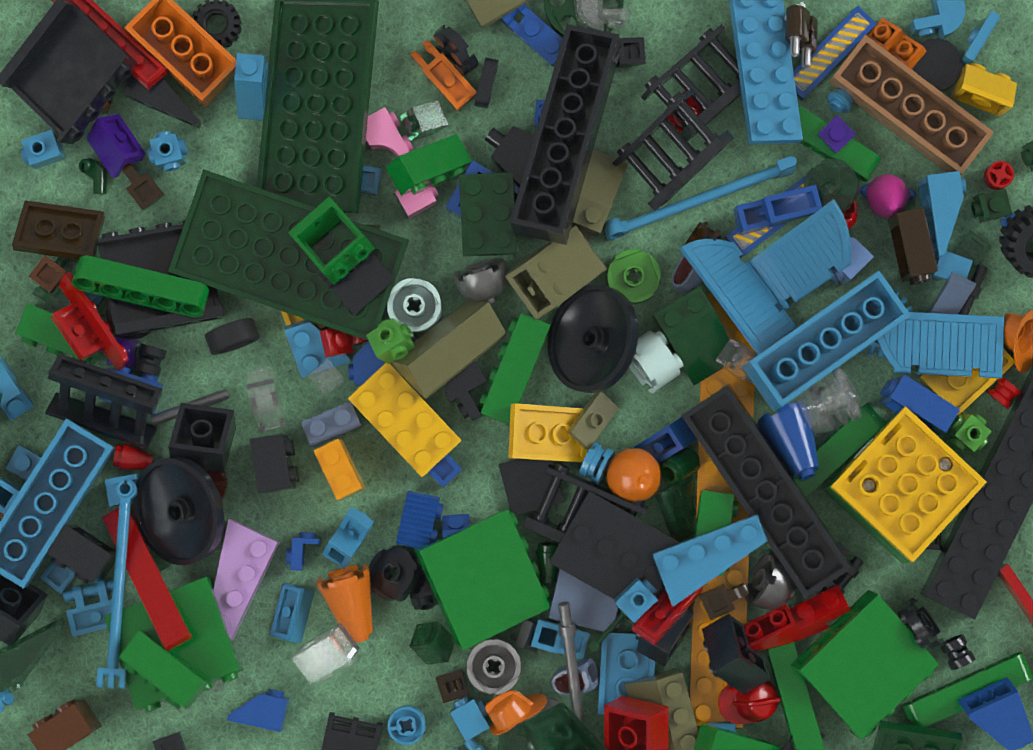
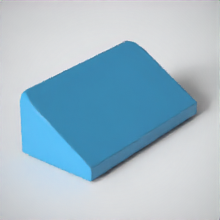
M287 583L282 584L270 636L290 642H302L314 590Z

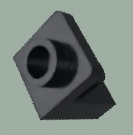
M422 568L418 582L409 594L415 610H429L435 605H439Z

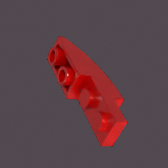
M836 585L792 608H788L787 604H784L744 624L749 646L755 651L790 644L829 628L827 622L850 612L851 609L839 586Z

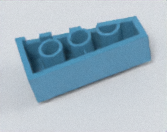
M758 514L655 552L653 557L672 606L767 542V537Z

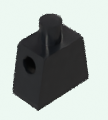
M512 126L505 136L493 127L485 138L487 143L496 148L491 156V160L504 173L513 172V182L520 187L535 136L515 126Z

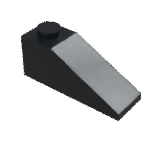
M130 75L122 92L126 98L200 129L201 123L163 78L148 90L133 75Z

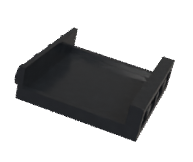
M56 0L1 71L0 85L11 88L59 135L57 139L59 142L73 145L82 138L84 130L89 123L99 116L100 109L104 104L115 96L116 89L122 81L130 77L137 61L74 1Z
M186 220L182 221L183 225L172 226V223H162L156 225V229L145 231V227L133 228L129 230V234L118 235V232L104 233L102 238L97 239L99 257L184 278L170 273L168 270ZM207 286L209 288V295L204 313L201 317L196 318L107 297L115 338L222 319L224 312L222 305H220L218 291L216 288Z

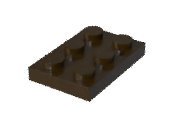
M25 200L12 242L13 251L76 260L86 255L95 257L97 239H100L105 220L104 211Z

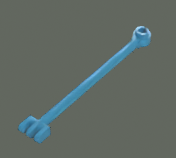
M789 156L777 161L775 166L628 221H620L619 218L610 219L604 223V232L607 240L622 237L634 229L773 177L779 176L780 179L795 172L797 160L795 157Z
M125 479L120 480L115 485V493L119 498L120 504L107 668H98L97 687L103 688L104 676L108 677V688H114L115 677H119V688L125 689L127 670L118 669L130 505L131 500L136 497L138 491L136 484L130 479L126 483L130 486V491L127 494L121 493V487L126 483Z

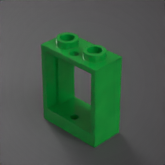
M330 196L288 232L333 285L344 278L353 267L367 258L369 253L375 249ZM342 220L357 238L325 265L311 246Z

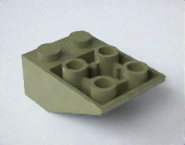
M575 225L571 227L567 245L548 242L512 265L505 277L534 318L538 319L559 306L607 268Z

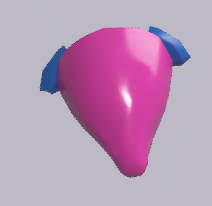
M891 174L878 176L860 189L871 211L884 219L891 218L896 213L902 212L906 208L908 201L913 200L917 196L915 191L907 187L901 178Z

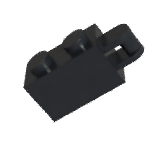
M695 601L691 603L655 645L637 634L638 645L636 651L665 667L691 628L694 616L692 610Z

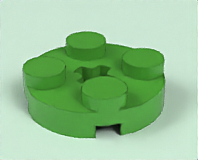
M630 249L619 253L609 265L607 273L608 286L623 293L632 304L644 302L652 297L658 289L661 279V271L657 261L651 255L637 249ZM634 269L635 273H641V277L638 278V283L636 284L628 281L626 278L629 276V270Z

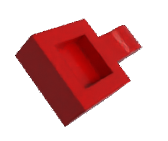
M333 328L320 331L325 358L348 355L353 353L352 346L368 342V340Z

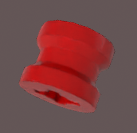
M1005 161L994 162L985 170L984 182L990 189L1001 190L1013 181L1014 170Z
M1002 377L997 380L998 384L995 388H990L987 393L1003 407L1009 409L1012 406L1011 401L1015 397H1019L1022 392Z

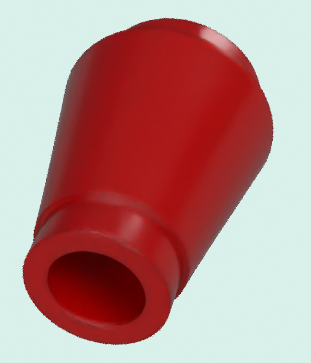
M127 444L123 446L116 445L112 466L119 467L118 470H144L152 463L153 454H148Z

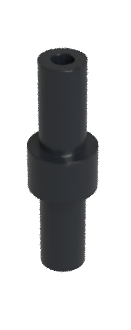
M977 265L971 279L972 282L976 283V286L958 315H968L974 300L979 298L982 291L980 286L987 272V267Z

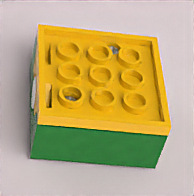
M905 406L895 411L889 417L885 425L863 445L823 490L900 563L905 564L914 562L986 484V481Z

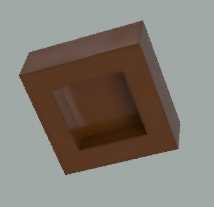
M45 255L29 277L52 294L67 271Z

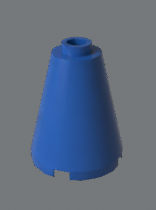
M801 401L793 402L777 409L778 413L770 416L769 412L764 414L757 424L793 478H800L801 481L814 477L816 475L815 471L819 469L809 405H805Z

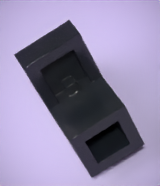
M476 361L472 362L446 383V396L449 403L460 399L462 403L457 405L465 419L470 417L472 422L482 416L469 393L487 383Z

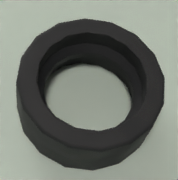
M244 318L221 325L205 334L212 355H219L239 349L260 338L252 318Z

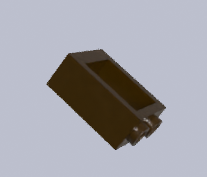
M924 208L896 213L888 220L901 281H909L910 285L924 283L926 280H930L931 275L938 271Z

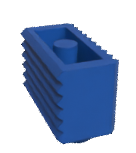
M407 491L396 544L417 548L423 544L430 545L436 542L438 530L433 529L435 519L441 520L444 504L439 503L440 497Z

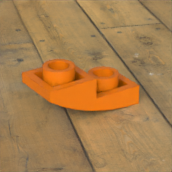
M883 17L867 34L869 38L910 69L927 52L923 45L906 36L901 28Z

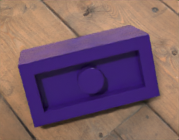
M119 114L97 118L87 136V141L112 178L118 177L126 164L142 161L146 155Z

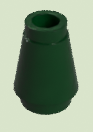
M538 543V549L535 550L540 572V582L554 583L557 581L559 568L549 563V560L559 543Z

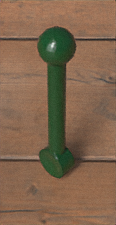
M622 610L620 611L621 614L599 638L589 643V649L592 652L598 651L600 648L599 644L624 618L628 617Z

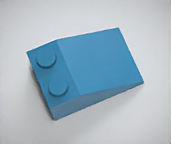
M960 171L927 175L917 183L921 208H924L935 260L945 255L964 198L963 194L966 193V182L964 178H961Z

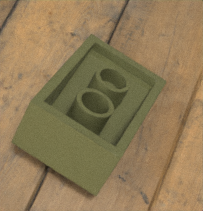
M593 149L572 227L576 225L578 229L596 237L600 235L628 163L623 162L615 167L612 163L617 158Z

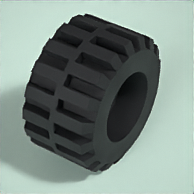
M1028 205L1024 206L1025 211L1021 212L1018 209L1014 212L1015 216L1013 218L1009 216L1005 220L1008 225L1002 226L1001 232L1004 236L999 237V243L1002 245L1000 247L1001 252L1009 263L1020 274L1024 273L1027 277L1033 278V252H1025L1026 243L1033 235V208Z

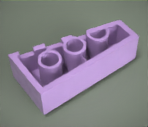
M228 519L213 589L231 641L234 640L281 543L234 519Z

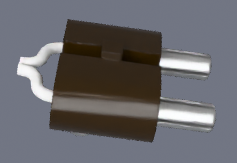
M800 2V5H791L786 9L785 40L790 44V55L796 57L799 53L802 54L801 66L809 68L811 66V54L817 51L818 21L813 15L810 16V12L806 9L804 2Z

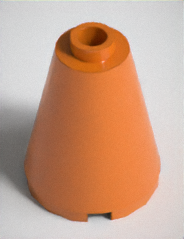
M363 564V569H358L357 565H350L345 569L339 568L328 572L329 578L324 581L322 577H319L316 580L317 587L346 638L353 640L354 643L369 639V634L373 632L369 567Z

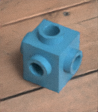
M171 131L161 132L155 135L156 138L149 140L151 148H148L147 152L151 164L155 163L160 170L165 172L180 169V165L187 164L185 155H188V149L185 140H180L176 133L171 134ZM170 146V151L168 153L163 154L161 152L162 148Z

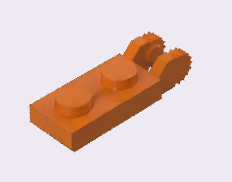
M426 40L423 43L424 48L435 59L430 64H427L416 51H413L410 56L420 66L425 76L458 112L476 96L477 92L443 53L440 54Z

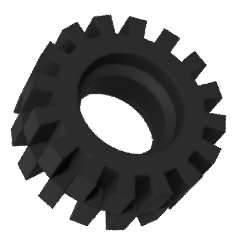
M205 0L206 4L203 6L199 4L197 6L198 11L193 13L194 20L223 48L227 45L229 47L232 46V42L238 40V34L242 30V22L234 6L228 4L226 0H214L211 2ZM214 15L225 17L227 20L226 29L219 34L209 32L207 22L210 17Z

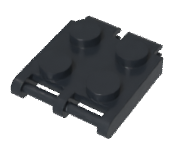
M330 712L321 750H377L383 723L359 721L358 717L349 719L335 716L334 712ZM334 721L342 722V723H346V724H351L352 726H351V727H350V726H345V725H343V724H336V723H333V722H334ZM357 726L374 729L376 731L374 732L370 730L357 728Z

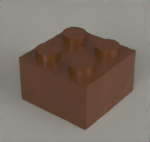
M73 699L55 710L56 716L50 714L32 725L34 730L27 735L37 750H67L102 726L85 699L79 702Z

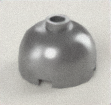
M495 258L483 260L466 266L467 272L460 274V270H457L453 274L460 293L466 299L473 302L486 301L490 304L496 302V296L500 295L508 284V280L505 277L508 270L503 258H500L499 263H496Z
M765 554L757 561L750 573L754 575L752 584L748 583L749 595L745 596L746 602L765 610L776 609L784 605L787 600L793 598L796 586L779 559L774 555Z

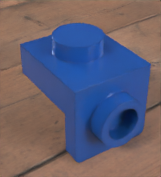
M299 532V537H292V548H287L286 564H291L290 570H304L305 544H321L322 539L315 538L316 533Z

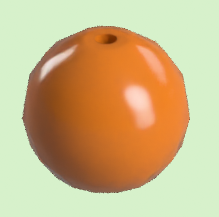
M628 448L617 452L609 461L606 468V482L610 491L629 502L646 501L657 492L661 483L662 472L659 463L649 452L640 448Z

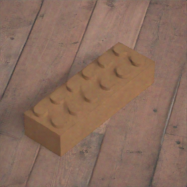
M864 35L828 82L835 89H842L847 92L856 105L946 173L960 171L961 176L994 133V131L867 35Z

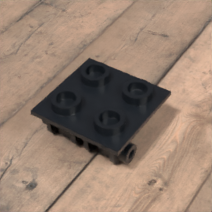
M372 252L334 285L322 272L318 274L354 315L395 280Z

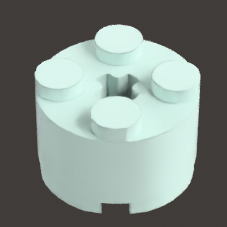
M408 278L400 281L392 288L387 311L390 319L394 318L402 324L406 323L414 335L423 334L438 323L442 314V302L439 293L432 284L422 279ZM413 300L415 303H422L419 305L420 311L417 313L414 310L408 311L411 307L409 303Z
M647 331L638 338L636 352L629 366L642 386L647 383L652 387L648 390L650 393H655L679 376L680 368L684 366L680 357L676 353L672 354L666 346L668 341L660 331L656 333Z

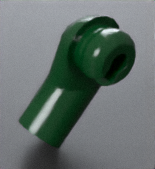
M82 159L79 162V170L93 180V194H107L106 169L95 159Z

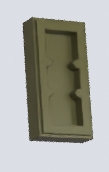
M602 391L597 392L592 396L567 433L584 449H590L619 408Z

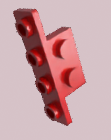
M70 272L65 273L59 283V287L71 305L54 312L51 316L52 321L80 361L103 351L116 371L122 370L129 360L126 349L114 338L111 327L102 320L94 302L89 300L83 291L78 290L72 285V274Z

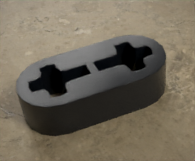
M485 58L474 106L488 109L499 60Z

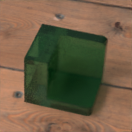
M439 621L421 623L416 625L409 647L428 665L449 662L455 640Z

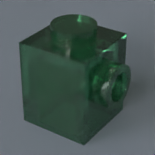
M438 100L411 107L400 116L402 127L407 133L409 141L434 135L448 125Z

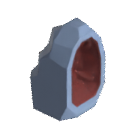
M684 255L675 267L672 276L673 288L681 293L688 292L691 288L699 286L703 281Z
M590 658L577 661L580 692L585 693L595 689L599 684V671L595 661ZM565 665L555 671L551 684L557 693L570 696Z

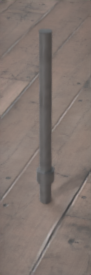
M560 602L558 605L561 622L558 624L559 635L563 637L577 750H588L574 644V635L576 634L575 623L571 620L569 602Z

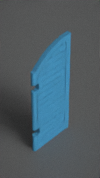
M834 199L749 261L779 303L774 306H776L779 312L791 307V303L787 299L790 296L795 302H798L834 277V273L830 269L831 267L835 266L837 271L841 272L852 264L848 227Z
M701 239L690 242L680 248L682 254L757 355L797 327L784 309L779 312L776 306H774L779 303L749 261L743 264L739 258L743 253L734 241Z
M909 312L911 316L877 339L879 347L886 360L893 367L894 373L910 374L911 365L918 366V374L971 377L972 369H979V377L1002 378L1004 317Z

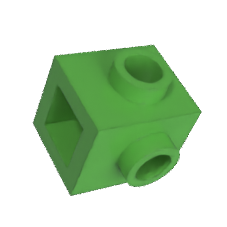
M394 318L381 322L378 328L366 335L376 357L387 364L404 358L408 351L415 348L411 340L413 333L406 323H400Z
M962 412L956 415L945 434L952 439L950 443L961 452H964V450L975 452L986 445L987 437L992 431L985 426L986 420L977 413L968 414Z

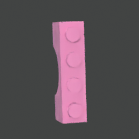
M385 107L368 116L366 141L371 150H388L397 156L410 152L413 146L407 135L401 137L397 130V127L401 125L395 113H388ZM431 184L427 185V189L416 195L410 192L401 196L398 189L395 192L409 219L437 205L435 197L439 196V194Z

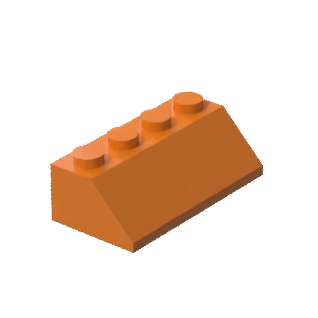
M151 0L124 27L126 32L167 68L168 74L204 108L224 90L235 73L236 59L173 0Z

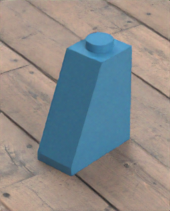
M237 53L234 82L239 119L263 121L269 69L264 55Z

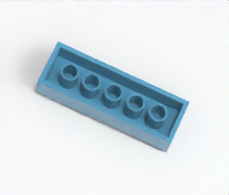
M877 271L747 362L742 368L774 412L911 316V314L881 272Z
M65 419L0 521V574L22 588L29 586L48 556L47 551L64 525L69 523L116 448L69 419Z

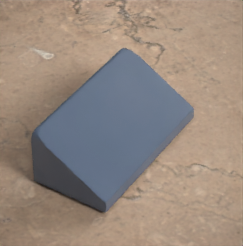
M952 271L927 313L958 314L975 288L976 283Z

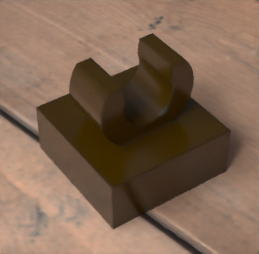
M699 222L685 244L701 239H713L716 241V239H721L722 236L718 229L713 231L707 227L708 222Z
M462 669L435 677L443 703L469 696Z

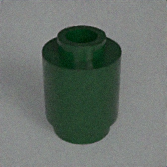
M685 447L664 460L660 468L661 475L670 484L680 483L699 470L700 459L695 451Z

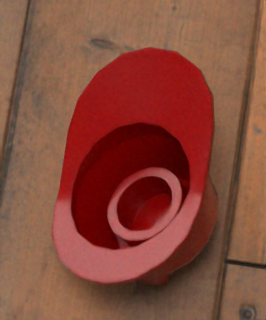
M770 681L763 683L746 694L727 685L719 695L718 707L724 719L733 724L754 723L771 717L776 711L781 697L777 695L775 687Z

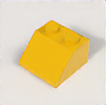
M976 63L966 64L961 70V75L957 80L951 99L1001 117L1013 107L1017 83L1011 81V77L1006 74L987 72L986 68Z

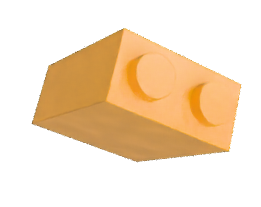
M336 439L313 450L337 500H345L366 489L343 440Z

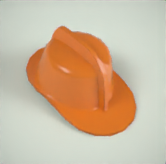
M1030 310L1025 315L1006 313L1004 316L1003 344L1014 353V364L1020 373L1027 372L1033 364V310Z
M508 690L498 694L485 705V710L492 721L490 732L493 735L506 733L517 724L531 718L545 707L547 697L540 693L530 694L525 697L515 690Z

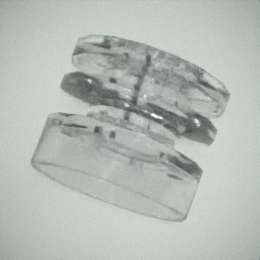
M840 366L833 370L831 375L827 374L822 378V387L816 382L797 396L805 419L817 436L836 429L834 416L843 425L849 423V416L853 421L862 418L855 387Z

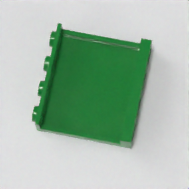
M502 507L498 509L499 512L430 545L423 544L414 548L455 643L461 650L468 649L551 608L547 601L551 599L546 586L544 584L541 585L537 578L540 575L539 569L534 560L530 561L526 551L529 550V546L525 538L519 536L516 526H518L516 516L512 511L509 512L508 509Z
M204 577L170 590L175 604L192 638L172 648L170 651L210 681L203 691L213 688L212 683L222 679V682L226 683L239 678L237 673L244 671L243 666L239 665L213 592L214 584L212 578ZM143 602L122 610L119 656L139 630L146 631L162 644ZM108 614L104 618L110 633L111 614ZM119 658L121 668L125 669L122 666L125 662ZM127 670L126 682L136 710L145 709V712L148 713L161 708L160 703L166 701L165 699L168 696L160 689L158 692L150 689L144 683L146 678L141 674L133 675Z
M867 590L850 607V612L840 616L791 664L796 672L804 676L851 729V734L861 740L864 737L870 736L876 730L880 720L882 721L884 718L891 716L896 709L895 707L903 699L909 698L914 693L915 687L922 681L930 678L934 673V669L939 665L925 648L922 649L916 643L912 632L879 594Z

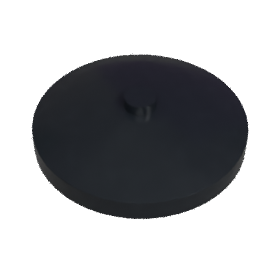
M591 284L582 287L559 306L549 330L548 355L555 375L565 386L580 392L597 393L613 386L626 373L634 358L638 343L637 316L628 298L612 287Z
M166 457L149 464L142 471L136 482L138 491L133 499L136 524L146 544L161 559L175 565H190L207 558L218 546L224 528V509L215 483L202 467L184 457Z

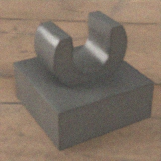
M525 620L517 624L521 627L519 635L510 634V638L516 641V646L537 652L538 648L531 646L537 623Z

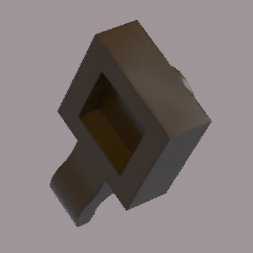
M131 163L126 164L122 169L132 183L126 189L143 211L165 195L149 173L141 177Z
M744 583L728 591L725 585L722 584L699 594L710 620H713L735 610L732 602L749 595V592Z

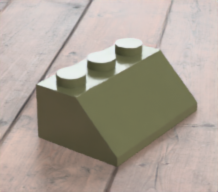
M674 668L624 683L627 697L668 706V750L694 749L699 732L683 672Z

